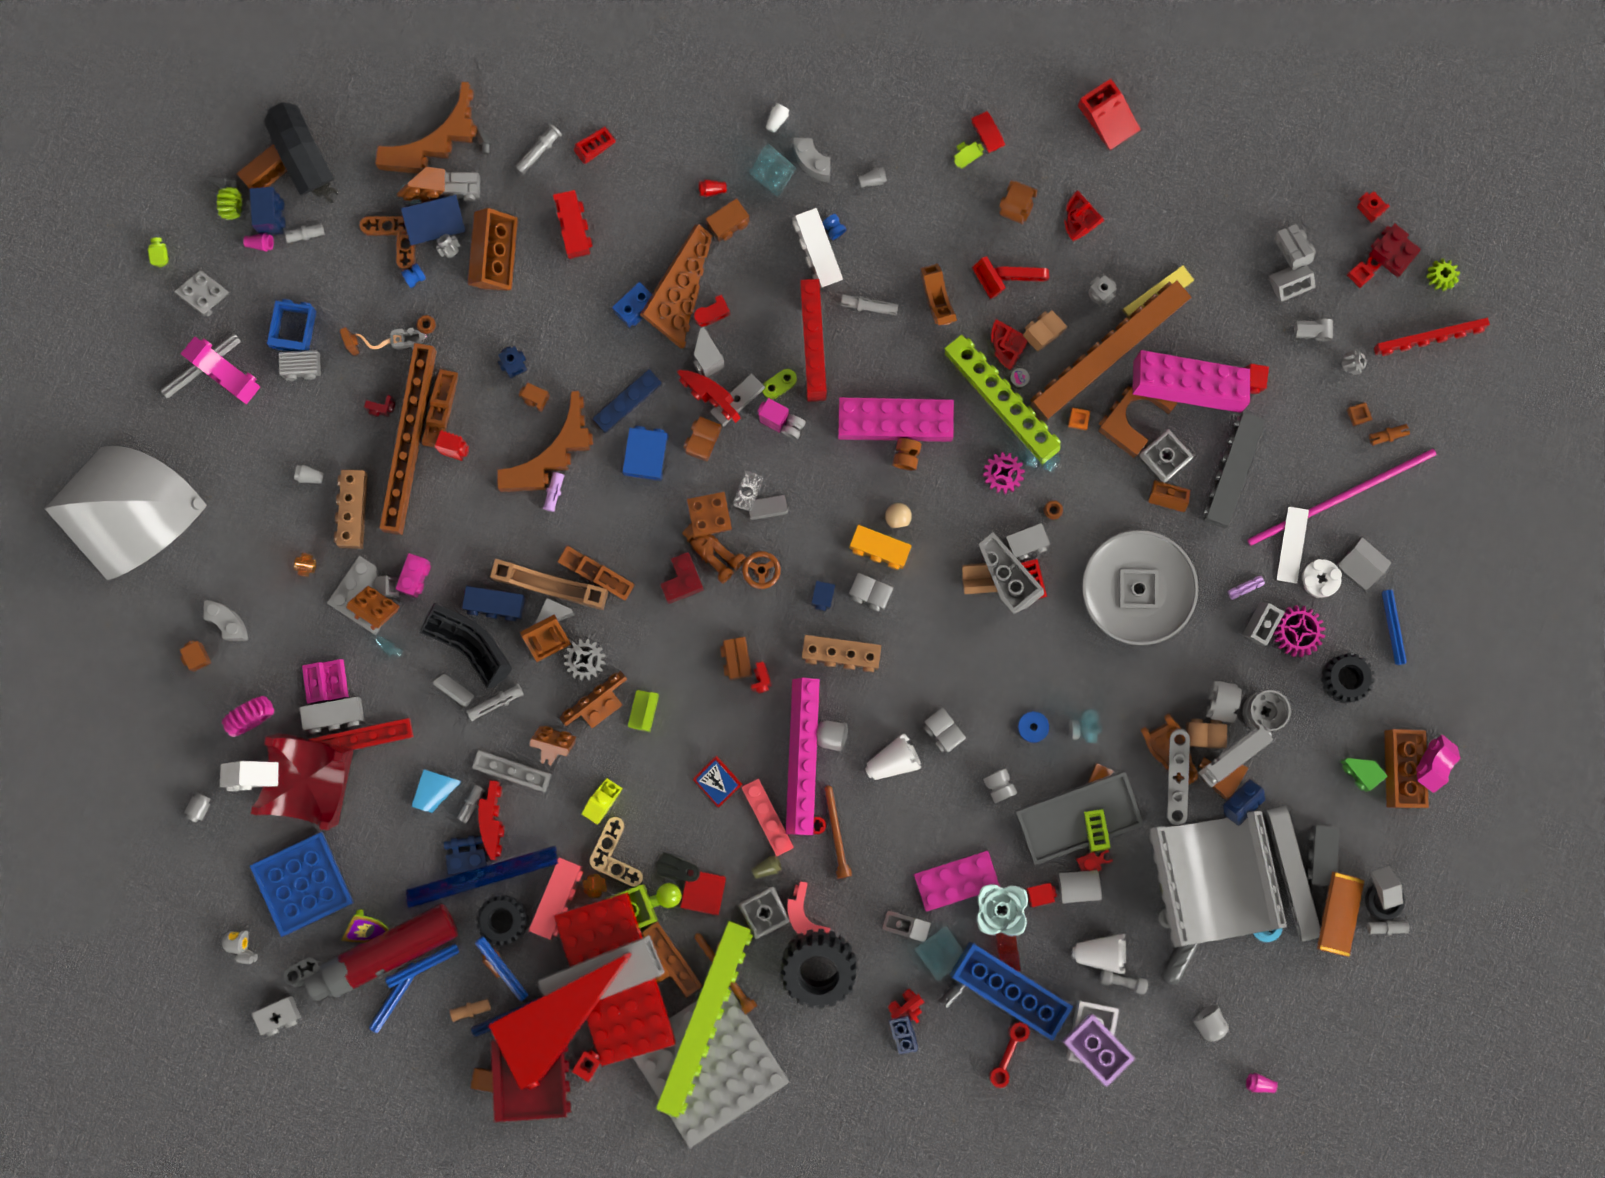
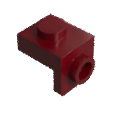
M387 395L384 405L366 400L364 408L368 411L369 415L389 417L390 413L394 412L396 402H394V398L391 395Z

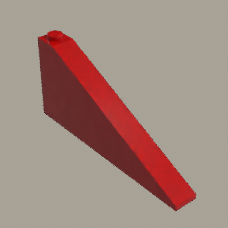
M630 952L489 1025L520 1090L526 1087L530 1090L539 1085L538 1081L547 1074L632 956Z

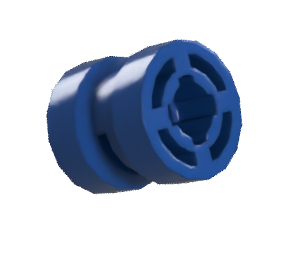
M837 214L830 215L822 222L831 240L837 239L847 230L844 224L839 222Z
M417 263L413 264L411 269H405L401 272L410 288L416 286L418 281L422 282L427 279Z

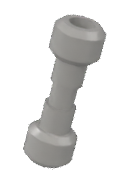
M1103 969L1099 977L1101 984L1109 985L1113 983L1124 985L1134 989L1135 993L1142 995L1146 993L1148 987L1147 979L1140 977L1137 979L1125 978Z

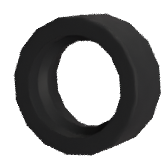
M1375 884L1369 888L1365 896V904L1371 915L1378 919L1389 920L1396 918L1402 913L1405 907L1403 892V904L1397 905L1392 911L1385 913L1375 907L1374 896L1377 893Z

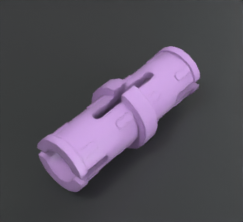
M557 472L552 473L549 488L546 489L547 496L543 506L544 510L555 512V506L558 496H561L560 489L565 476Z

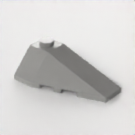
M994 532L979 543L980 550L999 596L1013 614L1029 607L1044 595V590Z

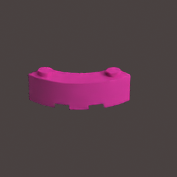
M194 336L181 355L247 405L260 388L255 383L256 378L248 372L245 375L211 349L213 345L203 338L201 341Z

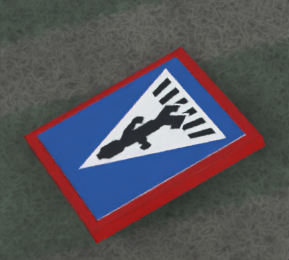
M717 756L693 778L694 782L718 808L743 785Z

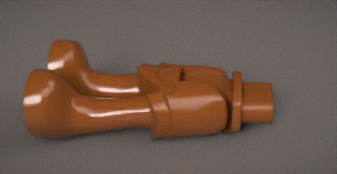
M692 523L682 532L687 538V542L690 543L706 564L709 562L716 569L718 580L722 584L733 576L734 571L716 558L714 551L735 571L742 566L747 558L741 553L734 555L729 552L712 534L694 537Z

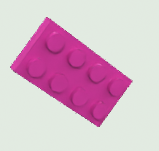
M989 851L914 874L926 912L977 896L981 888L986 885L994 884L1000 886Z

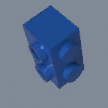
M639 282L612 307L613 311L629 328L632 325L635 326L641 321L640 313L652 294Z

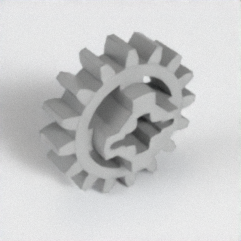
M579 639L578 645L573 642L574 648H567L569 655H564V658L568 659L564 665L570 666L567 672H574L573 678L579 675L581 681H583L584 677H587L590 681L591 675L597 678L596 672H603L601 665H606V662L602 661V658H605L606 655L600 654L603 648H596L597 642L591 645L590 639H587L586 643ZM587 647L593 650L586 652L583 651L581 648ZM576 653V661L572 662L573 655ZM582 656L589 657L587 664L584 662L580 663L582 662ZM598 657L597 665L594 667V659ZM581 668H585V669H587L589 672L583 673V672H579V671H577V670H578V669H581Z

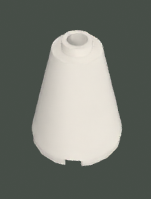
M901 734L867 762L868 767L865 770L870 778L873 777L875 780L921 769V763L913 745L906 742L909 740L906 734Z
M1117 934L1079 942L1076 944V947H1073V959H1076V962L1079 964L1125 974V968L1122 967L1123 963H1126V941L1121 940L1124 939L1125 935Z

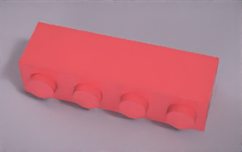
M563 858L558 859L529 928L530 932L549 940L558 936L559 931L554 915L568 911L567 903L569 900H573L576 893L574 889L575 884L581 881L584 873L581 871L582 866Z

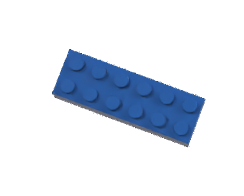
M972 942L968 943L949 974L952 978L1052 1041L1073 1008L1064 1000Z

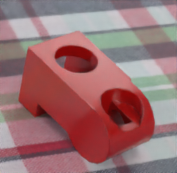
M722 294L715 297L716 303L706 308H698L695 311L694 317L698 326L706 327L730 316V310Z

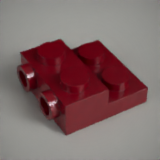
M1394 223L1392 227L1388 225L1381 233L1383 235L1381 240L1377 238L1370 246L1373 250L1369 253V256L1399 278L1422 249L1407 238L1409 234Z

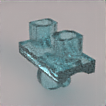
M1026 448V465L1036 467L1038 459ZM1055 454L1046 461L1043 469L1053 472L1056 464L1060 462V455Z
M1094 709L1085 710L1082 714V719H1078L1082 736L1085 738L1086 743H1097V733H1102V726L1098 721L1099 715Z

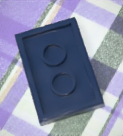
M456 194L400 208L410 245L438 239L445 234L450 236L466 232Z

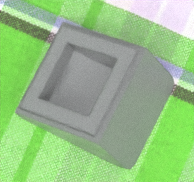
M390 576L376 577L375 590L385 597H399V592L395 589L399 578Z

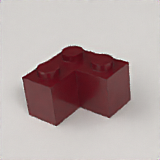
M689 552L672 558L671 561L678 577L660 584L668 605L704 591Z

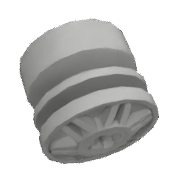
M1273 690L1254 693L1246 699L1242 707L1243 720L1252 730L1256 729L1259 725L1266 727L1269 731L1279 730L1286 725L1291 714L1290 704L1286 697L1280 692ZM1265 709L1267 713L1261 715L1260 711Z

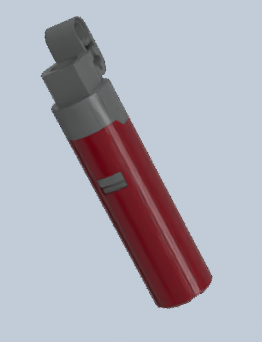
M439 904L324 963L314 958H307L287 968L283 974V979L287 984L294 987H300L305 984L311 998L317 1001L330 994L337 998L458 937L457 926L444 904ZM297 972L298 978L292 982V975Z

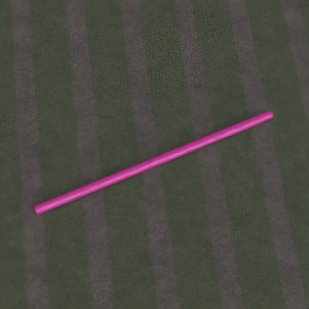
M1435 450L1426 451L1308 509V518L1436 456ZM1286 521L1247 539L1248 544L1252 546L1285 530Z

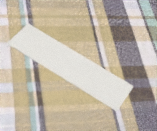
M1288 507L1277 580L1291 583H1297L1309 510Z

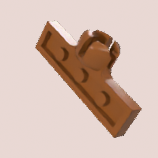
M658 921L641 933L643 937L650 936L664 970V973L655 977L657 982L671 977L686 998L702 987V984Z

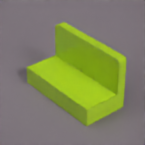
M636 691L628 722L629 728L646 732L651 731L659 698L658 693Z

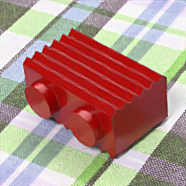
M443 430L440 431L435 448L441 455L460 461L467 457L469 446L462 436L455 435L454 433L451 434L450 432L447 433V431L444 432Z

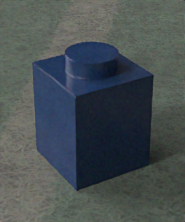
M816 581L811 606H815V610L826 611V609L831 608L835 585Z

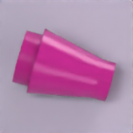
M268 233L245 236L243 240L245 247L265 252L272 250L274 245L273 237L268 235Z
M1254 1073L1248 1075L1246 1088L1251 1092L1275 1093L1277 1082Z

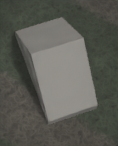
M547 598L536 623L554 614L558 621L575 614L572 609Z
M1390 866L1370 872L1384 910L1403 904L1401 883Z

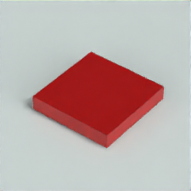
M693 870L688 871L689 876L694 874ZM700 872V876L696 881H686L680 908L719 916L727 877Z

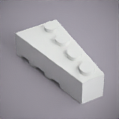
M817 208L793 217L792 223L795 231L800 236V245L807 254V264L814 271L813 279L820 280V288L843 280Z

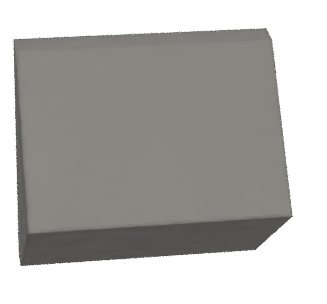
M1362 537L1336 566L1366 591L1385 573L1391 562Z

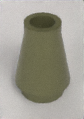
M776 855L773 857L769 856L752 868V873L758 879L778 874V871L782 870V866Z

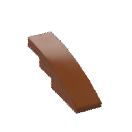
M439 370L430 400L431 406L426 419L422 445L435 447L440 431H446L458 380L457 372Z
M568 545L565 546L557 560L559 564L595 585L607 589L608 592L626 601L635 586L632 582Z

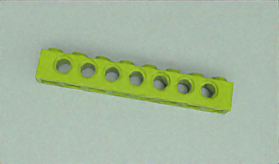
M960 335L944 348L946 357L1043 465L1060 451L1061 442L1055 434H1050L1045 422L1039 421L1035 417L1036 413L1030 406H1025L1020 394L1014 393L1010 389L1011 385L1006 379H1001L995 366H990L986 362L985 355L981 351H976L974 343L969 338L966 339L963 335ZM966 354H969V355L972 356V357H971L970 359H968V360H965V359L962 358V357H963L964 355H966ZM977 368H982L984 371L982 373H976L974 370ZM988 382L996 383L994 387H988L986 384ZM1005 395L1008 397V399L1006 401L999 400V397ZM1013 409L1021 411L1018 415L1011 413ZM1025 423H1031L1033 427L1030 429H1026L1023 427V425ZM1037 437H1044L1045 441L1039 443L1035 439Z

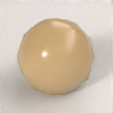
M902 503L890 505L885 513V520L891 528L908 526L912 519L910 509Z

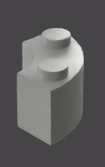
M794 138V154L801 169L816 180L830 183V157L823 156L817 152L813 145V139Z
M204 601V620L218 625L223 639L227 641H248L246 627L233 610L213 601Z

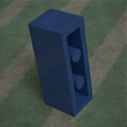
M466 586L462 609L467 611V615L478 616L481 613L486 614L487 618L497 619V616L505 617L506 621L516 622V619L522 620L525 596Z

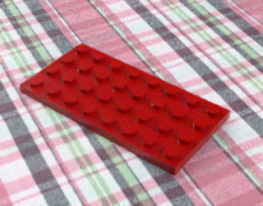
M628 892L554 915L570 967L642 938ZM656 978L600 999L586 1018L597 1053L600 1055L599 1059L602 1061L601 1066L676 1044Z

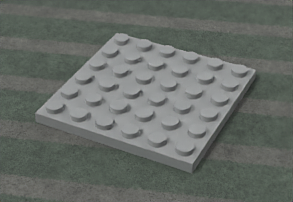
M733 991L728 1002L724 1001L721 1008L725 1010L721 1020L717 1019L714 1027L717 1028L713 1039L709 1038L707 1046L710 1049L706 1058L702 1057L700 1065L703 1066L699 1077L695 1076L692 1083L696 1085L692 1095H687L685 1100L688 1103L685 1114H680L679 1118L669 1115L689 1148L790 1083L748 1015H745L741 1010L742 1006ZM698 1000L669 1018L676 1040L675 1045L633 1057L659 1100Z

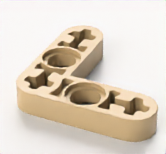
M612 817L608 820L592 853L590 865L595 870L625 884L638 886L643 881L641 871L611 857L625 827L622 819ZM618 820L621 828L615 830L614 834L617 835L615 839L611 835H606V832L608 830L611 833L613 829L611 822L615 823ZM610 838L613 841L610 849L603 848V839ZM600 848L604 852H609L608 856L603 855L602 861H604V864L597 867L595 866L594 858L600 857L601 853L597 852ZM614 864H619L622 867V872L619 875H614L611 872V867ZM626 867L629 868L627 873H638L639 881L631 883V878L625 876V880L621 878L625 874Z

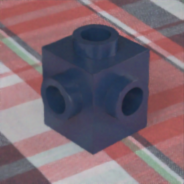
M515 346L506 347L498 354L500 358L498 364L502 372L506 370L510 379L527 371L523 363L526 361L522 350L517 351Z

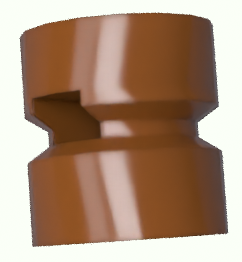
M899 438L896 446L898 453L894 455L892 465L899 469L915 471L918 464L916 456L920 454L922 443L911 439Z

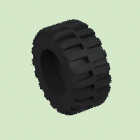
M813 929L807 930L805 935L803 933L796 935V940L792 939L783 952L781 963L783 987L785 990H789L788 995L792 999L796 997L797 1003L801 1005L806 1003L809 1008L819 1006V1009H824L825 1005L835 1006L837 1000L842 1002L845 999V995L850 994L852 986L855 985L856 957L855 953L852 952L851 945L849 943L845 944V938L841 935L836 937L835 932L831 930L829 933H826L824 929H818V932H813ZM821 956L834 962L837 966V972L827 980L815 981L807 978L801 972L800 965L808 958Z

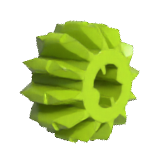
M232 187L220 189L216 201L219 216L226 220L239 218L243 206L241 193L238 189Z
M1444 258L1439 262L1434 261L1432 266L1427 269L1430 273L1426 275V278L1431 279L1429 285L1435 284V290L1441 287L1443 292L1447 288L1452 289L1454 284L1458 283L1459 279L1457 276L1460 275V272L1455 271L1458 266H1452V260H1449L1447 263Z

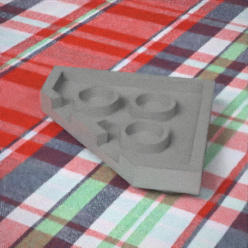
M359 555L327 604L376 635L380 628L372 630L369 622L361 617L358 620L355 619V613L346 608L348 602L367 586L375 589V578L378 577L377 567Z

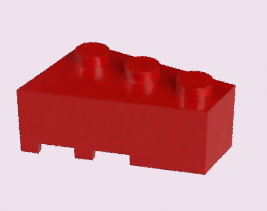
M575 190L554 194L553 198L556 203L557 215L568 258L572 259L591 254L589 249L593 247L591 237H587L585 231L589 230L586 219L582 218V212H585L583 202L578 201Z

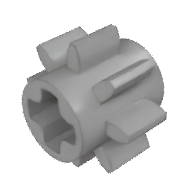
M445 234L438 238V245L435 247L441 257L446 255L447 258H451L458 253L459 249L457 247L460 244L454 235L450 237L448 234Z
M1356 350L1347 352V356H1344L1342 360L1343 368L1346 372L1353 375L1362 373L1361 370L1366 367V358L1360 352L1357 353Z

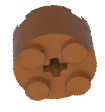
M1011 180L1007 188L1009 192L1006 197L1003 196L999 205L1001 207L1000 215L1023 225L1033 208L1032 197L1036 198L1037 189Z

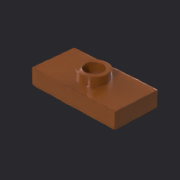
M346 327L340 329L341 337L348 351L353 356L360 354L356 335L351 334Z

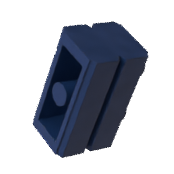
M1249 779L1223 804L1224 815L1240 826L1248 818L1247 813L1255 811L1258 805H1261L1266 800L1264 789Z

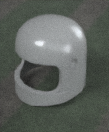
M827 720L822 721L818 725L817 744L822 748L841 751L847 739V724Z
M1216 1004L1205 1007L1193 1019L1202 1037L1209 1042L1220 1040L1228 1032V1024ZM1213 1012V1013L1210 1014L1209 1016L1203 1018L1205 1015H1207V1014Z

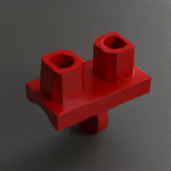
M908 989L902 994L907 1003L901 1007L895 1000L888 1005L892 1019L909 1016L910 1021L914 1020L916 1023H919L920 1021L917 1016L922 1011L918 1007L925 1002L919 994L916 995L911 989Z

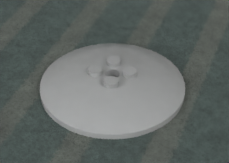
M1129 531L1110 538L1094 552L1084 572L1082 592L1090 617L1105 634L1117 641L1130 645H1151L1169 639L1189 621L1197 603L1198 579L1190 558L1174 541L1150 531ZM1136 584H1141L1144 587L1142 594L1135 593L1134 586Z

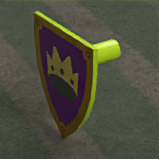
M359 909L356 911V915H353L342 937V941L367 942L389 929L382 922L364 916V911Z

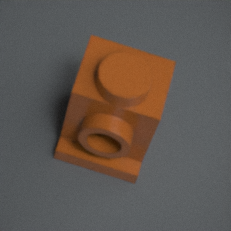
M528 382L519 392V397L525 400L524 403L533 408L537 406L539 412L543 411L550 397L548 391Z

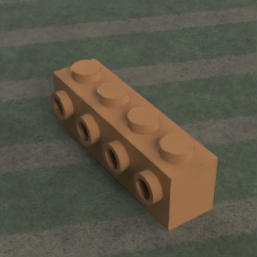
M341 470V475H338L340 494H337L336 503L339 505V511L335 514V523L338 526L337 531L334 532V542L339 548L363 549L368 474L364 470Z
M805 635L802 660H805L806 664L817 665V662H822L827 667H836L837 664L844 665V669L855 670V667L863 668L862 671L874 672V669L878 670L881 645Z

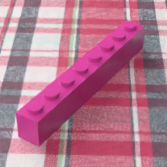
M792 679L786 834L813 835L820 679Z

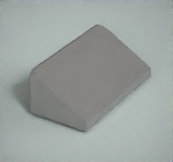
M785 495L751 501V509L749 501H747L750 520L788 514Z
M446 674L441 675L433 682V685L464 707H467L474 698V694Z

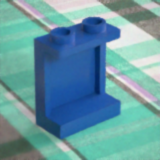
M642 426L629 428L623 466L624 476L662 481V468L668 434L664 433V430L653 429V431H649Z

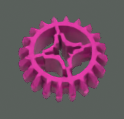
M1295 605L1293 610L1291 607L1286 608V612L1276 627L1278 631L1273 633L1274 636L1278 635L1274 642H1281L1278 648L1286 647L1285 654L1292 650V657H1295L1297 652L1299 657H1303L1304 652L1309 656L1311 655V650L1314 652L1318 650L1316 645H1322L1319 639L1325 638V635L1320 632L1324 631L1325 627L1319 626L1323 623V620H1316L1319 617L1318 613L1311 615L1313 612L1312 608L1307 612L1306 606H1302L1300 610L1298 605ZM1299 616L1295 625H1285L1290 617ZM1306 620L1311 624L1313 631L1306 627ZM1298 627L1302 630L1300 635H1297V632H1295V629ZM1285 633L1291 635L1292 643L1288 641V639L1285 636ZM1303 637H1312L1308 645L1299 646Z
M265 696L253 698L229 712L222 720L226 733L228 732L229 736L232 737L239 736L267 721L274 713L271 701Z

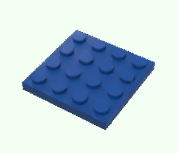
M323 832L250 865L281 937L354 903Z

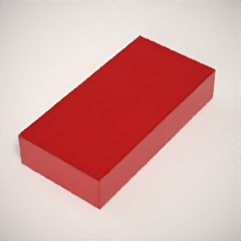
M987 256L981 258L972 267L990 299L995 298L1006 289Z

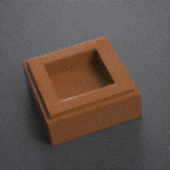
M1366 402L1347 408L1353 427L1372 420Z

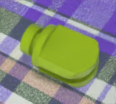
M151 238L150 242L153 244L148 245L149 262L154 266L163 267L168 264L167 247L161 243L162 238Z

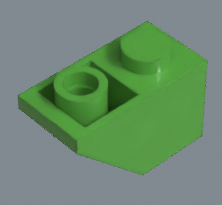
M1352 758L1340 761L1343 764L1342 769L1347 775H1352L1356 780L1354 782L1361 791H1371L1388 777L1375 761Z

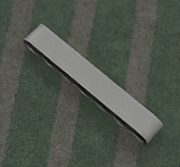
M1286 806L1266 810L1267 822L1299 939L1301 942L1319 938L1321 930L1288 809Z

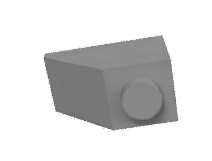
M887 911L882 929L925 942L931 923Z

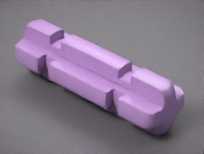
M1257 576L1253 580L1238 585L1237 588L1234 587L1228 590V595L1233 600L1238 598L1239 595L1242 596L1255 590L1256 587L1263 586L1265 582L1262 576Z

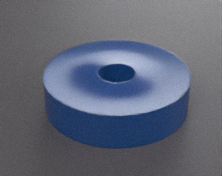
M1039 712L1026 713L1018 723L1019 735L1030 743L1042 741L1049 732L1047 718ZM1031 724L1037 726L1036 731L1030 729Z

